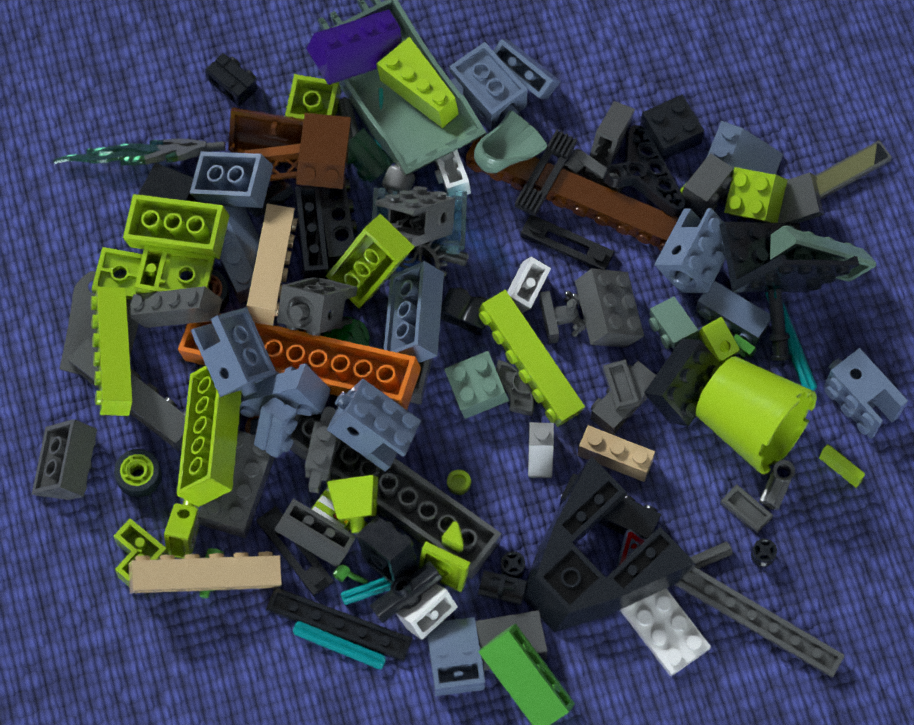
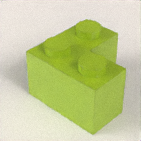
M131 518L113 536L116 544L128 554L115 568L118 578L128 587H130L129 563L134 561L135 557L150 556V560H160V556L169 555L166 547Z

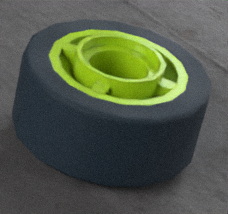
M133 449L125 452L117 460L114 469L118 487L123 493L131 497L141 498L148 496L157 489L161 482L162 472L158 460L152 453L144 449ZM136 470L144 471L139 477L132 476Z

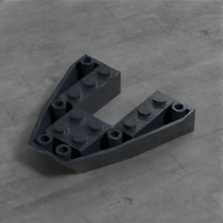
M592 456L576 476L539 545L523 595V600L534 611L539 610L540 618L554 632L613 614L678 583L696 566L695 562L661 527L645 540L607 578L583 555L575 544L627 496L626 491Z

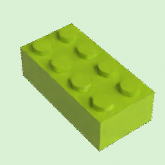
M133 194L123 239L131 248L144 249L145 244L213 256L215 259H220L230 215L223 205Z
M379 214L362 230L326 277L332 281L356 286V296L348 299L360 309L375 295L415 246Z

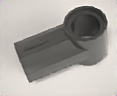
M780 460L774 465L759 500V503L771 510H779L795 474V468L791 462ZM783 469L787 471L788 477H780L777 474V470Z

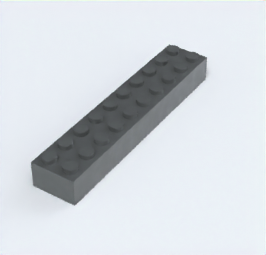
M322 414L295 416L297 426L291 435L293 444L290 450L305 461L315 421L320 422ZM339 439L330 479L340 480L368 475L377 476V512L424 545L425 542H428L470 562L467 577L473 579L501 543L502 533L396 458H394L391 467L385 472ZM456 521L459 524L464 543L463 552H456L442 545V536L450 525Z

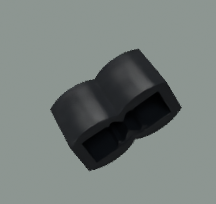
M450 287L441 305L440 319L452 325L460 326L473 334L481 335L486 325L479 317V309L482 303L488 299L481 296L478 298L469 295L467 290L461 287Z

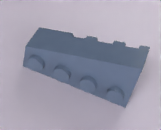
M306 363L301 364L299 369L296 370L293 367L285 369L284 373L276 371V374L255 384L256 392L245 397L241 393L240 413L249 418L260 416L261 407L270 399L277 398L284 402V405H289L296 409V415L311 416L312 414H322L331 389Z

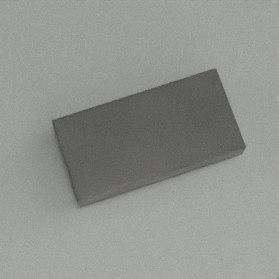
M626 359L603 365L602 369L616 411L639 406L640 401Z
M737 484L720 502L722 506L756 535L773 518V515Z

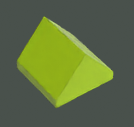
M456 521L450 525L442 536V545L456 552H463L464 543L459 524Z

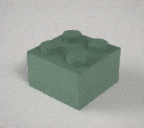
M489 351L444 369L465 419L509 401Z

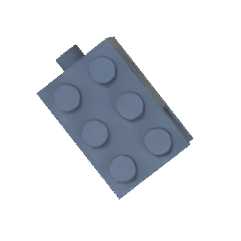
M485 42L449 66V72L455 77L451 82L461 95H464L474 113L490 131L494 130L503 121L509 111H514L519 115V112L527 106L528 89Z
M711 208L706 210L702 220L692 209H684L654 264L680 293H708L726 259L720 231V224L723 221Z
M247 307L217 315L211 318V324L191 330L220 397L237 391H242L244 397L257 391L255 384L276 374V370Z
M860 348L843 361L838 358L829 365L831 371L823 386L825 393L830 399L837 401L841 406L842 412L856 422L858 430L863 435H867L872 439L883 422L872 409L874 406H877L891 422L899 418L908 400Z
M362 379L349 392H342L336 399L335 404L338 408L327 430L386 472L391 467L397 453L401 456L406 455L421 420L365 379Z

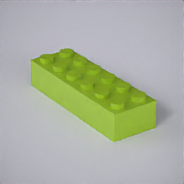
M206 366L190 374L177 496L197 507L232 491L242 391H237L220 397Z

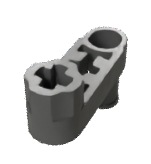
M573 149L562 168L576 175L581 174L586 179L619 193L625 188L608 186L603 179L607 168L580 149ZM631 170L630 172L635 174L637 171ZM610 173L611 177L615 179L620 178L617 174Z

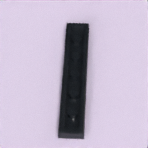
M275 587L266 611L296 623L297 621L303 622L403 663L413 641L412 637Z

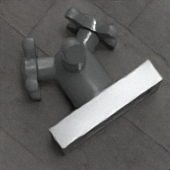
M550 291L540 292L539 304L548 344L558 343V325L573 323L574 331L571 335L574 337L586 329L585 320L579 317L577 309L578 306L581 307L578 294L566 291L565 295L567 297L564 299V302L567 305L554 307Z

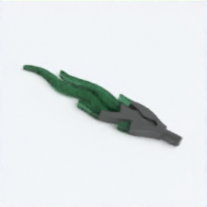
M184 138L150 140V144H121L97 149L88 148L86 149L87 154L66 155L54 159L53 163L78 161L99 164L120 160L121 166L146 165L165 160L166 163L200 156V152L225 151L226 148L225 142L207 143V141Z

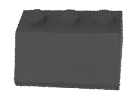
M75 419L45 427L32 495L65 500L84 497L87 489L88 472L92 463V452L96 444V428Z

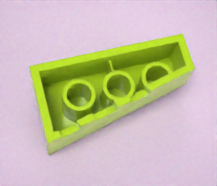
M410 37L377 63L380 81L441 128L445 127L459 115L455 96Z

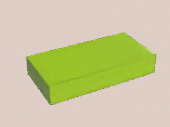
M827 444L822 449L819 459L857 488L862 482L865 473L831 445Z

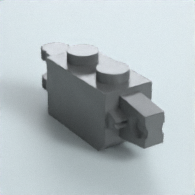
M325 407L322 411L320 422L315 421L305 463V477L310 478L309 492L319 493L322 480L327 481L332 475L339 438L330 433L327 428L336 412L334 407Z

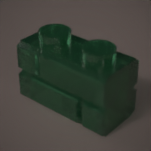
M364 128L349 140L347 163H352L358 169L356 172L363 181L373 182L394 163Z

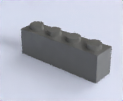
M205 286L134 294L128 316L145 328L209 322L211 318L219 315L223 299Z

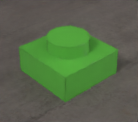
M736 334L733 338L740 349L738 355L743 358L746 355L752 358L757 351L756 347Z

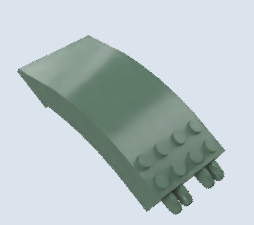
M357 0L362 12L343 22L335 11L330 13V18L335 26L389 9L400 26L402 42L408 37L412 39L456 98L459 115L445 127L441 128L381 82L378 69L339 82L340 88L347 99L350 100L351 105L368 130L405 176L486 135L485 129L464 95H461L432 56L398 0H385L383 2L371 0L374 5L371 8L367 6L365 0ZM323 17L319 18L318 24L322 31L329 29L326 20ZM378 88H383L384 102L381 110L379 108Z

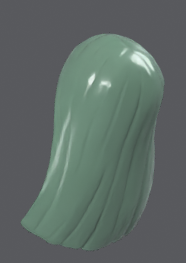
M509 111L503 121L478 142L474 150V159L478 167L483 171L498 173L510 165L533 158L547 148V143L533 126L529 125L527 121L514 111Z

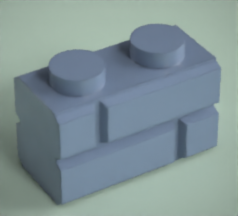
M272 398L264 404L260 411L254 446L261 450H266V453L273 457H279L283 452H288L293 444L291 435L297 426V421H295L296 409L289 405H284V402L277 398Z

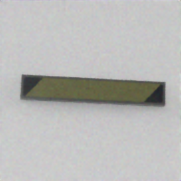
M880 140L816 174L820 198L823 199L890 162L892 156Z

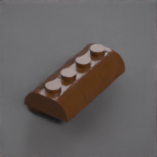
M232 107L228 150L231 153H245V150L301 144L304 119Z

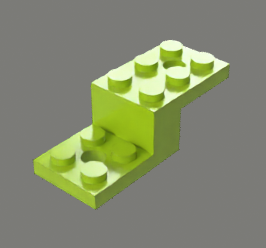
M147 244L144 246L143 254L102 247L91 290L92 293H96L97 287L126 288V299L132 300L134 294L203 286L209 288L215 257ZM119 269L127 272L126 276L121 279L115 278L114 273ZM184 271H190L193 277L190 280L184 281L180 278V275Z

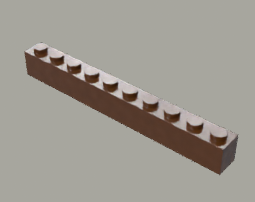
M484 136L474 140L466 154V165L475 172H483L496 181L502 180L509 183L513 188L522 190L540 159L533 157L510 165L498 173H487L478 167L474 159L476 145ZM551 163L546 164L533 190L537 189L538 192L542 190L555 165ZM565 169L561 170L545 198L559 208L565 207L570 209L580 217L586 216L591 218L601 226L607 225L612 227L618 233L633 236L643 244H651L658 247L660 251H662L679 219Z

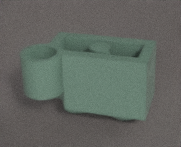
M675 297L650 308L649 325L654 332L657 331L660 334L661 342L666 349L673 348L674 350L682 338L700 340L699 330Z

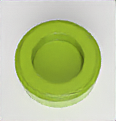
M454 470L448 475L447 488L451 493L463 495L469 491L471 478L467 472Z

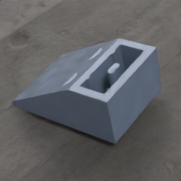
M475 618L442 621L427 635L435 696L485 690V678L482 657L479 654L480 646Z

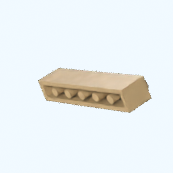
M267 204L247 301V308L254 323L273 326L275 316L278 317L280 304L278 299L281 297L282 290L281 282H286L288 268H284V266L289 265L291 259V251L287 250L288 248L292 249L295 235L291 234V231L296 232L298 218H293L295 208Z
M242 552L234 553V557H224L223 553L209 554V558H200L199 554L185 555V559H175V555L160 556V560H150V556H137L134 561L129 563L130 593L281 586L280 555L273 556V552H259L258 556L248 557V553Z

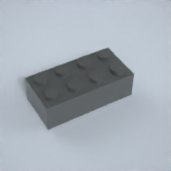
M238 431L232 491L201 506L198 513L200 525L247 538L275 458L266 453V450H261L254 446L255 435Z

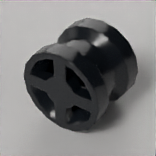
M766 538L756 541L751 551V560L758 567L770 566L777 555V546L773 541Z
M515 551L507 552L501 559V573L517 579L522 577L525 571L524 557Z

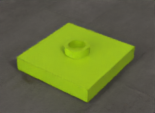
M425 542L422 547L418 569L430 561L442 577V580L439 581L440 583L462 592L466 584L470 562Z

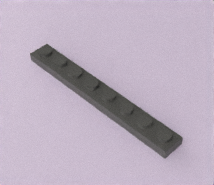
M696 567L678 583L674 584L831 678L845 656Z

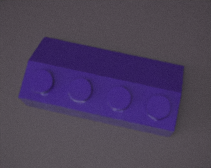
M388 9L314 33L306 49L327 84L331 85L377 69V63L402 43L400 26Z

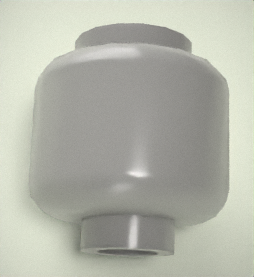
M395 164L388 167L382 186L388 190L387 195H396L403 190L410 191L415 181V175L411 173L405 176Z

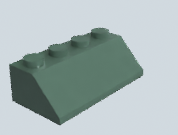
M782 226L771 234L770 260L781 255H785L786 260L843 261L853 256H858L859 266L851 269V273L836 277L847 282L876 267V261L864 249L855 247L851 243H841L834 241L830 237L814 235L813 232L799 231L792 226Z

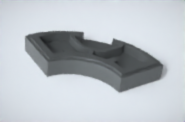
M498 360L496 370L509 397V411L533 416L534 397L531 387L528 383L525 384L521 380L517 368L507 362Z

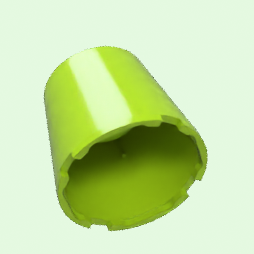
M734 356L718 368L701 392L696 407V416L761 474H767L771 470L770 466L783 460L802 435L809 422L806 416L809 410H814L817 395L814 391Z

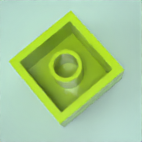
M735 167L724 213L767 223H778L788 179L775 174Z

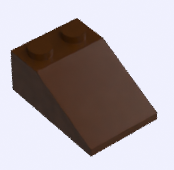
M305 113L296 184L338 189L345 187L351 117Z

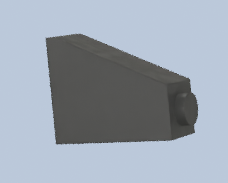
M614 101L596 131L590 157L606 168L613 164L630 128L635 112L634 108Z

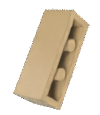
M588 425L580 442L577 456L587 460L592 456L602 466L645 482L654 459L655 451Z

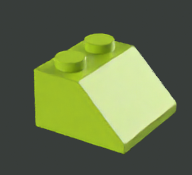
M294 74L285 116L304 119L305 113L336 115L338 101L341 96L339 82L328 85L325 79Z

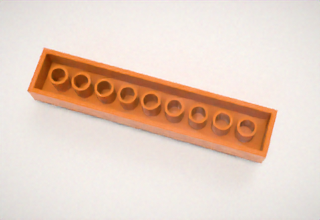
M212 321L187 324L178 348L185 361L206 366L191 330L211 324ZM254 323L272 364L278 373H284L285 369L293 367L295 370L299 369L301 364L306 363L331 389L330 394L339 396L342 392H349L359 381L365 379L403 408L408 409L421 370L416 357L320 335H309L306 332L275 325Z

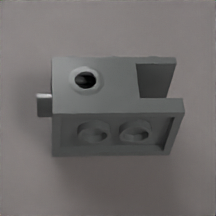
M417 186L413 187V190L410 191L403 190L396 195H386L385 198L375 202V205L389 209L388 221L413 246L453 234L455 198L446 196L445 192H429L426 187Z
M312 277L282 285L277 323L285 324V328L291 330H307V334L319 336L322 332H332V329H342L343 326L352 324L353 319L343 317L345 299L355 297L357 287L320 277Z

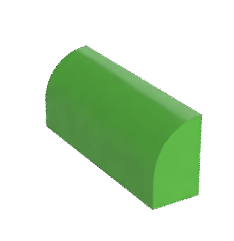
M516 623L479 650V654L532 725H551L569 713L575 705L574 701Z

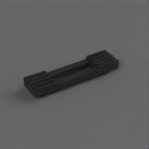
M558 129L555 131L543 156L515 202L516 208L536 216L577 144V138L573 139V136L569 137L568 134H564L562 131L560 133ZM552 155L559 157L542 190L539 192L537 189L533 190Z
M531 214L520 232V237L540 246L544 245L582 262L583 265L592 269L606 270L614 255V251ZM548 231L589 249L587 255L547 238Z
M275 506L256 519V521L299 576L309 592L315 597L317 593L319 594L320 591L325 590L330 584L332 585L334 583L333 579L312 552L295 543L312 565L306 571L300 566L278 537L280 533L275 531L277 524L283 516L281 511Z

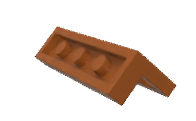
M300 144L245 150V153L262 154L270 163H273L272 171L275 174H271L270 181L297 178V171H293L298 168ZM286 161L291 165L286 173H279L275 170L280 162Z

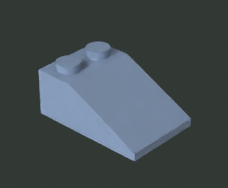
M721 121L708 155L711 153L733 167V172L734 168L737 167L775 175L783 157V153L747 130Z

